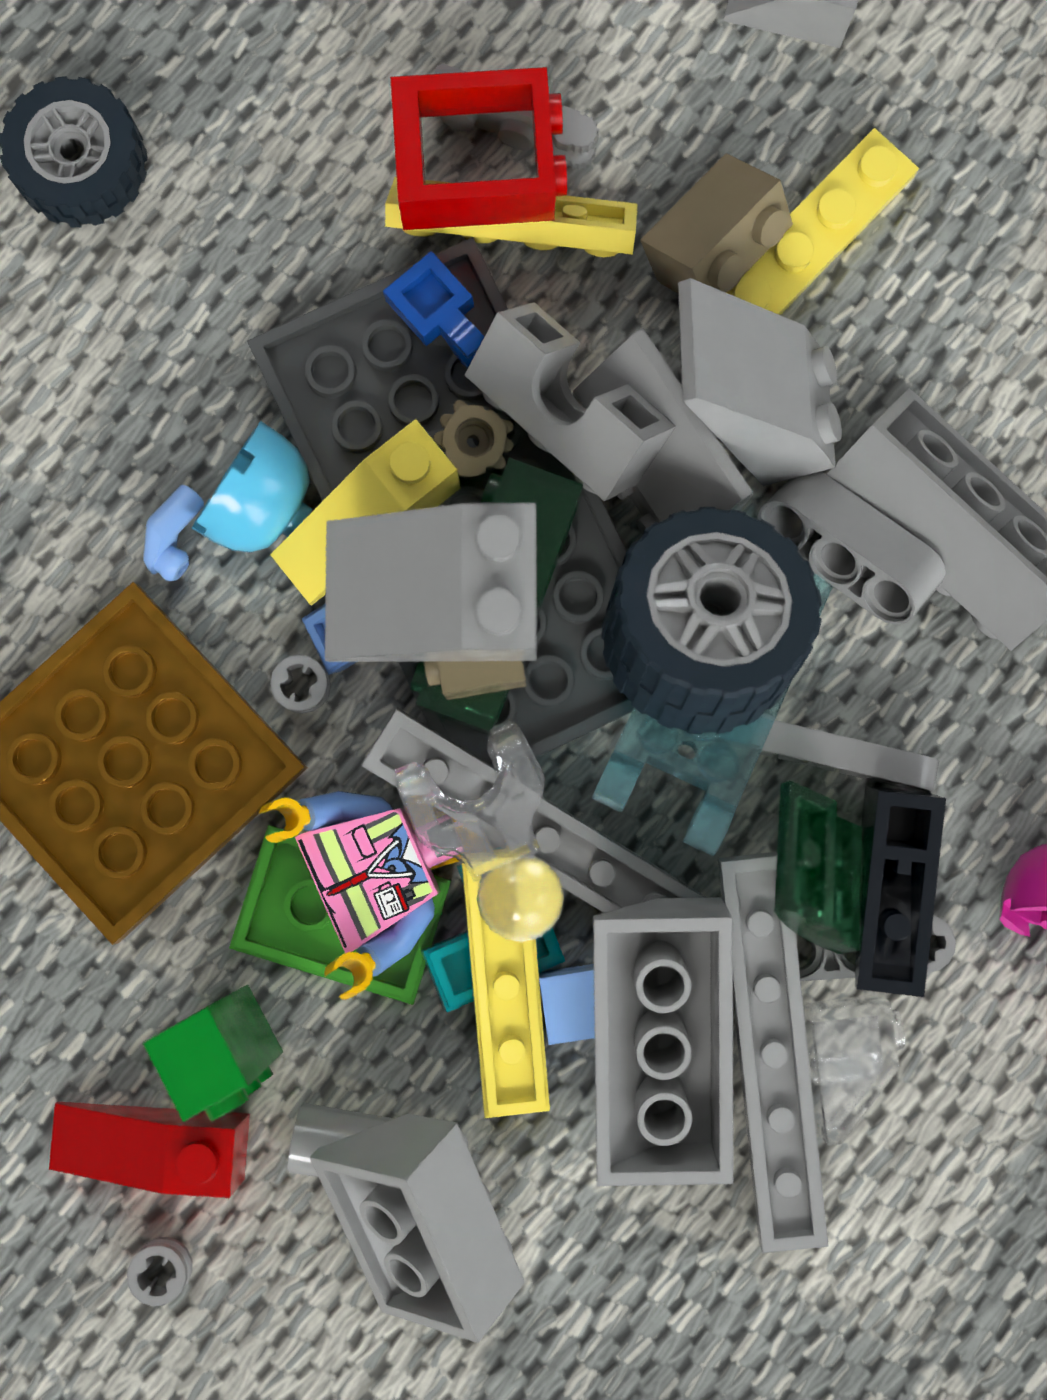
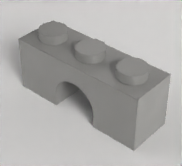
M534 302L497 312L464 376L483 392L485 400L490 405L506 412L526 430L530 440L537 447L551 453L574 474L578 484L585 490L598 495L603 501H606L636 486L676 426L628 384L594 397L588 408L583 407L573 397L567 380L569 362L580 342Z

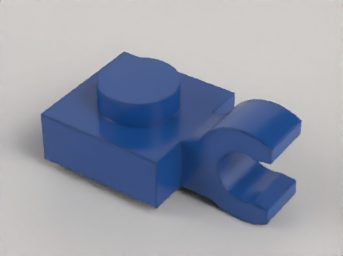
M430 251L385 288L383 294L386 302L425 346L442 335L455 356L468 369L484 339L483 334L464 316L474 307L473 296L440 259Z

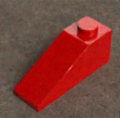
M56 1102L49 1170L160 1194L231 1198L245 1179L250 1114L228 1112L210 1121L206 1112L202 1111L183 1122L177 1109Z

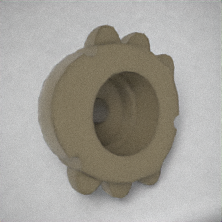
M462 400L455 401L453 404L454 413L441 416L440 423L444 430L435 433L434 442L445 451V455L456 467L458 476L465 478L478 477L485 474L486 469L504 468L506 461L502 454L508 453L513 449V442L507 438V434L513 430V423L509 420L501 419L491 409L485 410L480 405H467ZM475 438L478 441V446L475 448L468 446L467 439Z

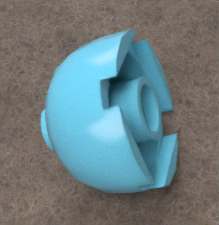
M260 421L224 474L223 479L212 495L213 497L208 499L191 528L212 542L227 549L250 553L268 548L282 534L288 537L312 511L311 507L303 503L310 480L307 464L299 450L283 435Z

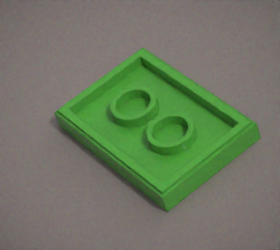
M268 825L265 836L284 831V829ZM264 836L229 949L353 986L354 977L345 967H339L327 976L324 974L327 965L345 954L295 836L278 843H271ZM434 875L441 892L432 897L435 906L433 919L412 951L378 976L372 977L370 985L365 989L366 991L411 1005L415 1003L426 967L421 950L433 944L452 880Z

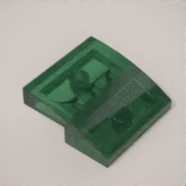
M791 780L780 783L774 912L789 929L822 948L837 954L859 951L862 827L837 816L836 800Z

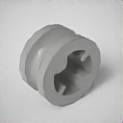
M300 654L288 656L279 662L272 672L270 681L271 691L276 701L286 709L302 714L314 712L323 706L329 697L331 689L330 677L324 666L310 656ZM303 667L302 672L307 676L313 670L318 682L309 687L311 697L299 702L300 697L295 693H292L290 698L287 696L285 686L293 682L291 672L296 668Z
M170 1237L155 1238L147 1242L131 1260L127 1270V1284L132 1295L141 1303L149 1306H163L174 1301L187 1285L192 1274V1258L188 1249L180 1241ZM154 1256L164 1257L162 1265L164 1266L170 1261L176 1270L167 1280L166 1286L160 1287L156 1285L158 1277H155L151 1282L146 1276L145 1270L153 1263Z

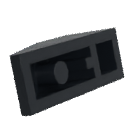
M865 786L858 853L855 988L858 990L924 997L946 805V798L928 792Z

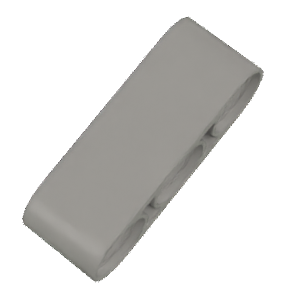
M821 471L788 480L759 510L758 520H765L775 526L774 529L785 538L789 537L799 548L798 552L803 559L809 562L815 574L886 623L896 625L907 623L939 587L945 577L944 563L939 554L930 546Z

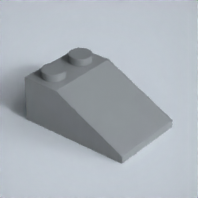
M692 278L678 282L683 402L763 486L836 468L834 442L841 440L842 429L836 407L830 400L829 386L837 382L836 365L830 349L827 346L820 347L803 324Z
M536 503L455 504L326 521L325 661H537Z

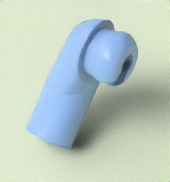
M180 485L148 518L146 523L143 561L151 574L159 573L166 581L178 580L187 570L189 558L185 551L177 548L178 536L204 507L202 498L186 485Z

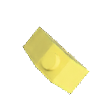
M415 419L367 456L270 555L312 606L326 595V521L438 507L460 489L458 471L417 419Z

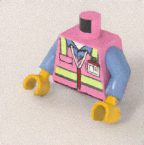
M337 791L303 798L299 801L291 798L277 799L262 806L259 813L277 810L284 816L286 826L284 831L267 835L265 838L271 843H278L295 836L345 954L327 965L324 974L327 976L339 967H345L352 973L354 977L352 988L339 996V998L347 1000L364 991L370 985L372 977L378 976L412 951L434 917L435 906L432 897L441 892L431 867L464 853V849L451 820L447 817L414 832L405 810L401 808L393 810L391 805L382 797ZM302 830L307 831L305 833L298 835Z

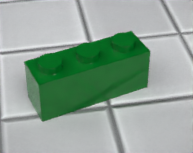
M248 984L143 1042L183 1122L204 1110L209 1120L213 1121L249 1100L248 1095L262 1087L261 1083L273 1075L269 1066L283 1053Z

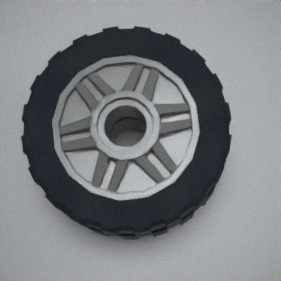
M699 507L698 510L686 512L682 510L670 514L667 519L660 523L655 522L645 529L642 537L637 542L633 541L625 553L622 566L619 567L602 624L601 639L604 640L603 656L606 667L610 668L614 677L612 681L619 692L624 693L632 702L631 705L641 714L649 715L657 720L658 724L669 729L674 727L685 730L686 733L702 735L703 732H716L720 734L730 732L740 725L744 724L747 726L756 721L766 709H771L780 699L814 648L812 643L818 636L822 619L819 617V608L822 605L820 589L816 587L813 578L815 574L809 562L803 559L798 552L799 548L789 537L785 538L774 529L775 526L763 519H755L746 515V512L735 509L728 511L719 510L715 507Z

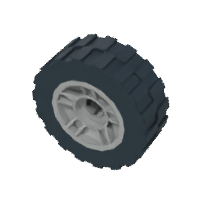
M63 76L55 77V81L48 83L42 81L33 85L34 89L25 95L22 93L14 101L16 105L11 112L7 111L3 119L5 125L3 133H0V147L2 148L0 159L3 168L10 175L8 178L38 214L42 212L49 221L54 223L64 222L68 223L70 227L82 228L83 224H92L93 226L103 224L105 219L113 215L116 218L124 212L123 208L130 201L133 203L139 195L138 188L141 182H145L147 174L144 168L145 161H148L147 150L141 141L143 138L128 109L120 98L115 99L110 89L102 84L100 86L92 84L90 79L78 77V80ZM83 146L84 152L79 159L74 161L65 159H71L74 154L78 153V147Z

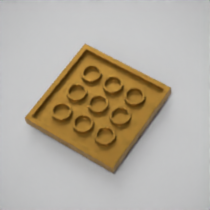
M134 582L127 586L0 701V821L112 945L120 943L251 822L259 814L262 806L272 802L308 769L148 594Z

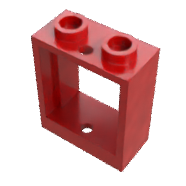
M547 67L390 77L397 193L403 230L554 221L556 196H567V166L565 155H553L552 135L563 134L561 93L549 94ZM532 111L537 178L426 184L421 117Z

